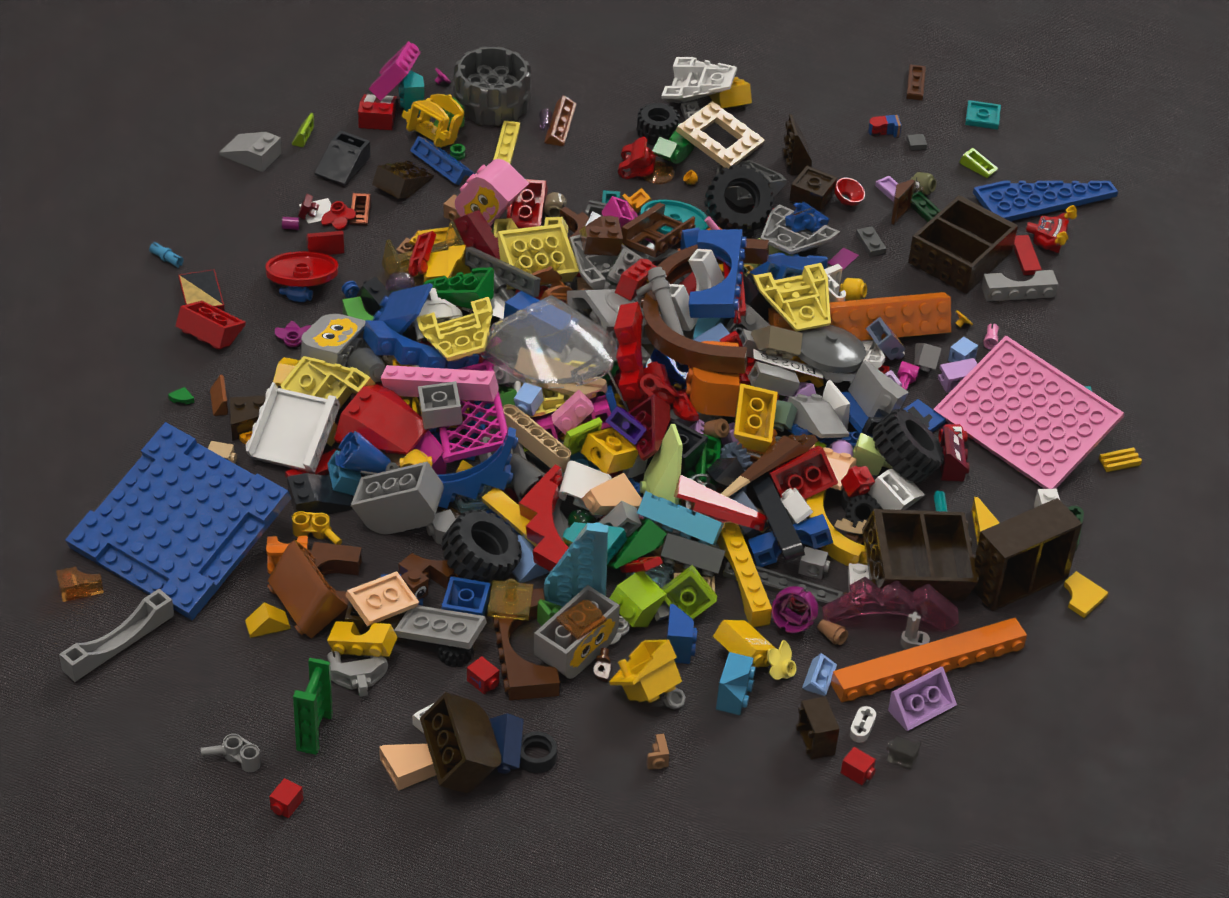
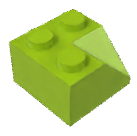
M693 565L661 588L667 594L664 601L670 607V604L676 605L692 619L717 602L716 593Z

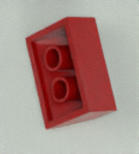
M204 301L180 306L176 327L182 329V332L192 334L198 340L208 342L216 349L230 346L246 325L245 321Z
M819 445L768 471L780 499L782 498V493L789 488L792 490L796 488L805 500L838 484L826 453Z

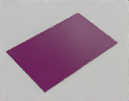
M843 248L828 263L833 266L839 264L843 271L859 255Z

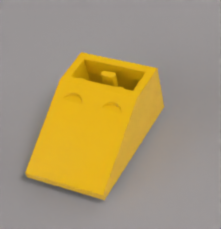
M734 77L729 90L709 95L712 101L721 108L752 103L750 83L745 82L743 79H738V77Z

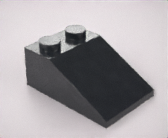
M311 473L287 476L288 491L295 513L303 511L333 514L353 510L351 495L334 491L330 476Z

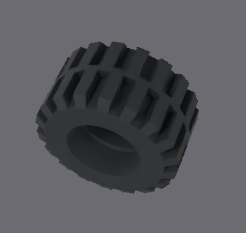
M662 103L645 105V107L638 111L637 135L640 138L646 137L647 143L653 145L656 144L659 137L669 140L679 125L680 116L678 111L674 110V107Z

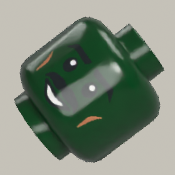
M585 509L572 511L567 519L569 528L574 522L597 523L596 518Z

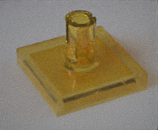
M514 579L506 581L493 580L488 616L529 620L533 584L517 583Z

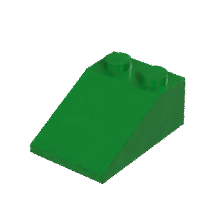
M640 519L642 525L629 537L626 536V542L607 564V568L617 569L656 548L658 549L665 540L663 538L667 533L650 519Z

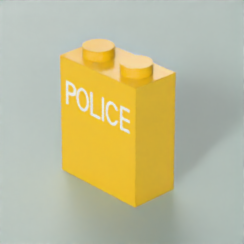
M723 620L713 635L729 652L753 657L754 667H768L770 665L767 660V651L775 647L747 621Z

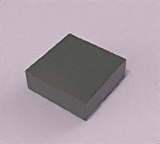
M924 134L907 135L906 140L910 150L927 149Z

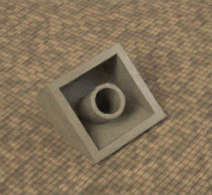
M771 325L751 331L758 350L765 351L766 355L776 356L778 354L782 355L784 359H793V357L801 354L803 333Z

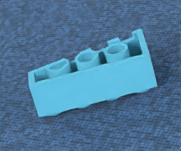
M645 491L637 514L643 516L644 519H650L654 523L662 524L661 528L673 532V529L681 532L679 536L691 540V537L697 538L699 543L708 546L710 544L716 545L724 525L720 521L674 504Z

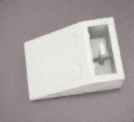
M889 469L878 476L868 492L883 509L906 510L925 496L913 481L902 477L894 469Z

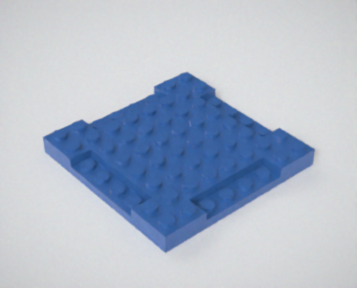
M165 422L143 447L141 458L95 512L90 510L65 541L72 550L146 594L150 595L157 589H161L172 599L173 610L193 621L289 503L291 496L289 491L258 473L254 475L198 444L192 436Z

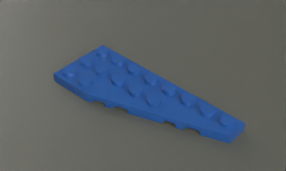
M1000 181L974 187L973 194L985 209L1009 221L1065 209L1072 205L1078 206L1117 197L1118 190L1110 181H1089L1088 183H1079V181H1072V183H1064L1063 181H1037L1035 183Z

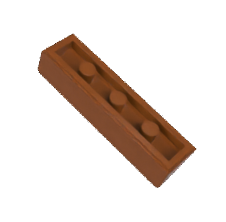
M564 95L556 103L544 141L546 144L564 146L577 104Z

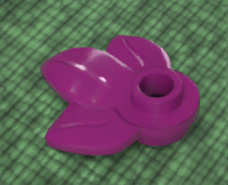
M291 321L285 329L275 328V335L277 338L284 340L287 346L296 347L301 344L303 333L311 326L308 325L300 328L294 321Z

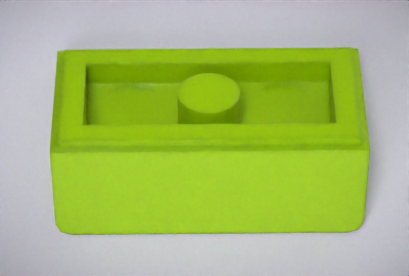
M310 113L302 123L292 142L293 146L303 147L306 144L314 128L313 113Z

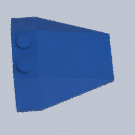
M430 283L392 292L388 297L384 296L380 302L382 307L380 311L375 313L372 320L384 321L388 327L402 335L419 316L433 285Z

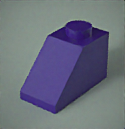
M616 406L605 421L634 445L639 442L647 431L636 418Z

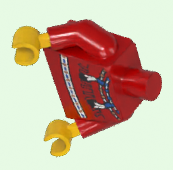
M1074 205L1069 206L1066 209L1067 213H1062L1057 217L1041 216L1038 224L1028 222L1026 232L1035 234L1033 243L1045 250L1049 249L1059 253L1062 245L1069 239L1067 235L1068 218L1075 219L1077 217L1076 207Z

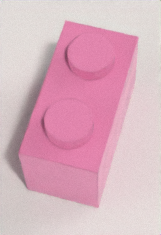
M580 390L576 391L551 415L553 424L566 435L567 431L578 426L594 411L593 403Z

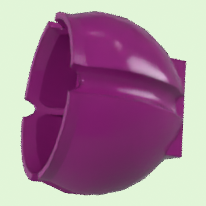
M791 586L784 588L776 595V599L772 603L774 622L779 628L785 627L786 632L797 633L805 631L813 625L814 619L818 616V603L815 596L810 591L805 592L803 587ZM792 597L808 606L803 616L787 608Z

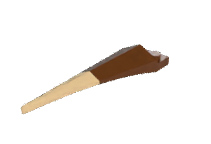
M806 434L783 436L721 494L730 497L764 473L792 458L806 453L818 442V439L815 435Z

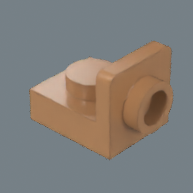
M657 734L655 744H652L653 753L647 754L648 769H661L669 766V751L665 735Z

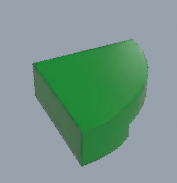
M185 387L168 394V399L174 403L192 404L195 402L194 397Z

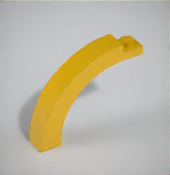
M826 490L805 499L813 511L807 519L823 514L830 529L833 543L820 548L828 552L830 557L846 566L849 563L868 565L865 546L843 536L828 520L823 506Z

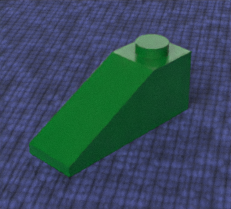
M705 435L708 437V441L695 465L697 474H707V469L717 459H720L721 439ZM699 477L701 482L706 483V477ZM710 478V483H712L713 485L719 483L714 479Z

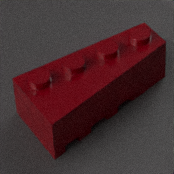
M480 210L454 220L463 244L466 247L476 248L500 260L498 237L496 238L491 232L492 228Z

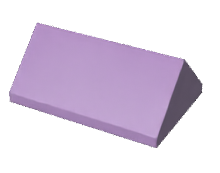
M939 667L891 692L888 711L906 731L957 705L944 668Z

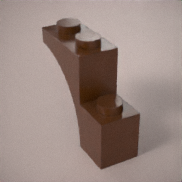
M411 553L398 564L399 574L403 575L417 567L426 577L431 578L445 589L448 587L451 576L462 578L460 575L457 576L453 568L447 565V560H429Z

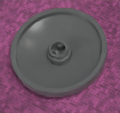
M828 325L797 331L803 333L801 354L798 357L816 369L831 373H849L859 369L865 359L866 350L863 343L845 329Z

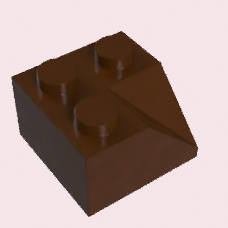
M600 216L580 229L584 254L618 256L623 241L618 217Z

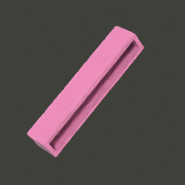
M387 365L381 376L383 387L393 390L398 396L419 397L418 386L456 381L460 400L494 402L499 390L495 371Z

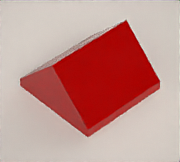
M333 231L307 234V249L310 252L326 255L344 253V232Z

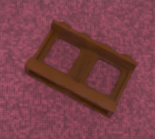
M659 202L621 227L622 244L656 258L681 241L682 230L695 228V217L693 216L682 223L665 216V204ZM663 226L673 228L666 235L657 231ZM646 238L656 241L655 250L641 245L639 242Z

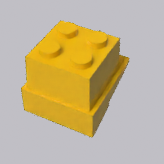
M466 245L450 246L448 250L432 252L427 262L428 269L424 273V283L427 280L443 276L452 278L459 272H463V274L471 273V268L465 265Z
M644 640L629 655L630 659L628 662L626 659L618 662L621 669L609 681L610 685H622L628 699L638 700V702L656 701L660 698V694L675 690L676 685L682 682L674 661L677 657L669 640Z

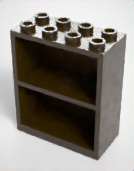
M959 195L913 235L908 263L967 294L983 280L984 274H989L1012 253L1018 225Z
M1056 498L981 531L975 554V570L978 572L979 581L972 591L993 612L1068 578L1082 523Z
M873 509L862 528L873 599L965 601L979 581L978 572L975 570V555L972 554L971 549L972 539L968 533L969 522L966 520L965 512Z

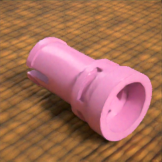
M992 324L987 326V334L983 342L984 347L990 350L998 344L997 335L999 327L996 324H993V329H991Z

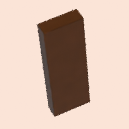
M909 66L906 99L923 101L926 66Z

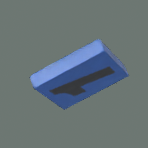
M919 399L904 408V410L919 418L931 432H934L946 422L944 417L933 411L932 408Z

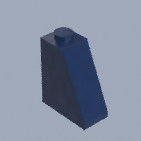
M506 713L489 719L501 754V763L496 768L499 773H510L511 770L518 769L520 765L524 719Z

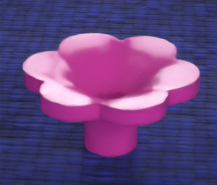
M435 69L438 73V77L435 79L436 83L440 84L442 81L451 83L445 74L439 69Z

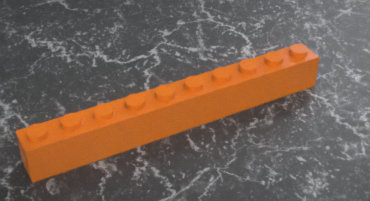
M1016 618L1008 619L835 670L832 674L831 686L841 703L848 700L852 701L858 697L872 695L885 689L908 684L939 667H943L946 673L955 668H962L975 662H982L1012 651H1019L1024 648L1027 634Z

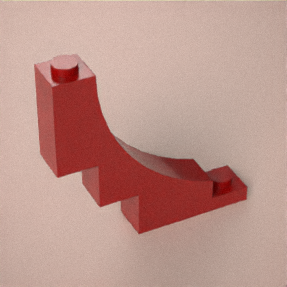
M556 464L519 502L520 515L530 520L526 525L527 539L538 544L533 549L534 563L550 572L569 548L562 541L553 522L555 506L559 499L558 487L563 480L562 469Z

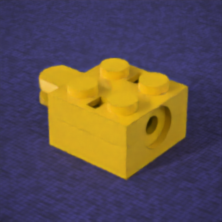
M613 427L588 433L581 449V453L587 460L595 464L601 472L606 474L633 468L638 455L636 445L631 443Z

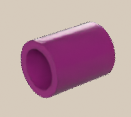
M282 218V229L299 230V218Z

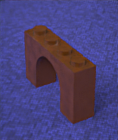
M314 542L312 550H308L315 557L314 564L323 576L331 573L359 575L362 563V547ZM336 591L337 596L340 599L343 598L347 605H349L350 601L345 596L346 592ZM348 608L339 614L335 620L345 621Z

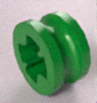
M462 144L452 145L450 147V155L456 160L463 159L465 157V146Z

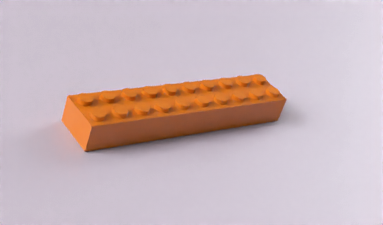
M945 292L829 302L830 325L849 331L860 341L873 340L866 327L879 317L882 318L897 337L951 332V297ZM774 307L768 308L769 324L771 326L795 331ZM885 333L881 336V339L886 337Z

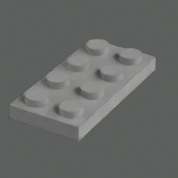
M417 606L405 613L394 631L397 637L470 649L487 621L486 617L481 615Z

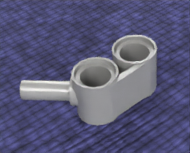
M238 734L227 735L223 739L222 745L201 748V756L223 754L227 761L240 762L242 769L246 772H255L260 768L259 748Z

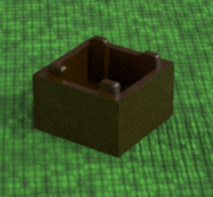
M806 166L791 184L789 200L796 203L805 202L821 212L835 194L834 187L837 183V177Z
M826 696L803 700L801 707L798 708L799 720L795 728L796 731L800 732L806 754H809L811 760L835 755L840 728Z

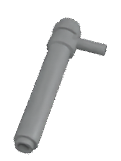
M662 267L652 268L648 271L647 278L649 283L637 289L636 293L638 296H641L652 290V293L656 296L665 324L673 331L684 336L669 291L670 285L665 279L667 277Z

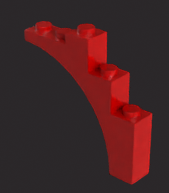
M638 302L620 305L614 326L619 343L616 359L621 370L618 386L623 400L627 401L629 410H632L648 398V395L640 386V380L644 376L641 351L644 317Z

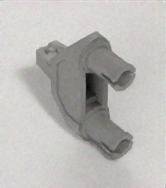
M334 651L335 657H333V652L327 655L331 667V680L340 686L358 689L360 697L368 696V687L373 686L379 681L388 669V662L383 656H370L371 659L342 663L339 652Z

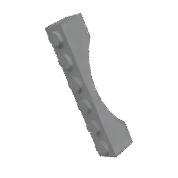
M157 589L145 597L134 612L110 633L93 641L75 643L60 653L62 671L76 682L174 616L172 599L161 589Z

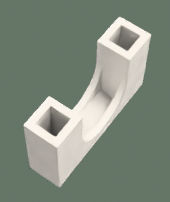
M697 249L688 260L696 278V291L709 289L724 280L712 250ZM669 284V291L681 328L684 331H691L696 325L698 318H690L688 292L684 285Z

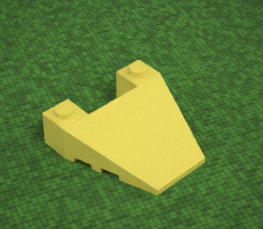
M303 356L280 386L285 390L325 399L329 395L336 396L341 408L352 393L357 394L363 386L376 384L371 377L357 368H348L340 364L326 363L323 360ZM335 422L326 442L329 446L335 443L334 437L337 430Z

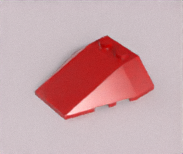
M379 384L367 385L360 389L342 411L334 440L341 443L349 432L354 433L356 431L377 449L384 450L387 453L407 455L429 429H424L422 417L393 390Z

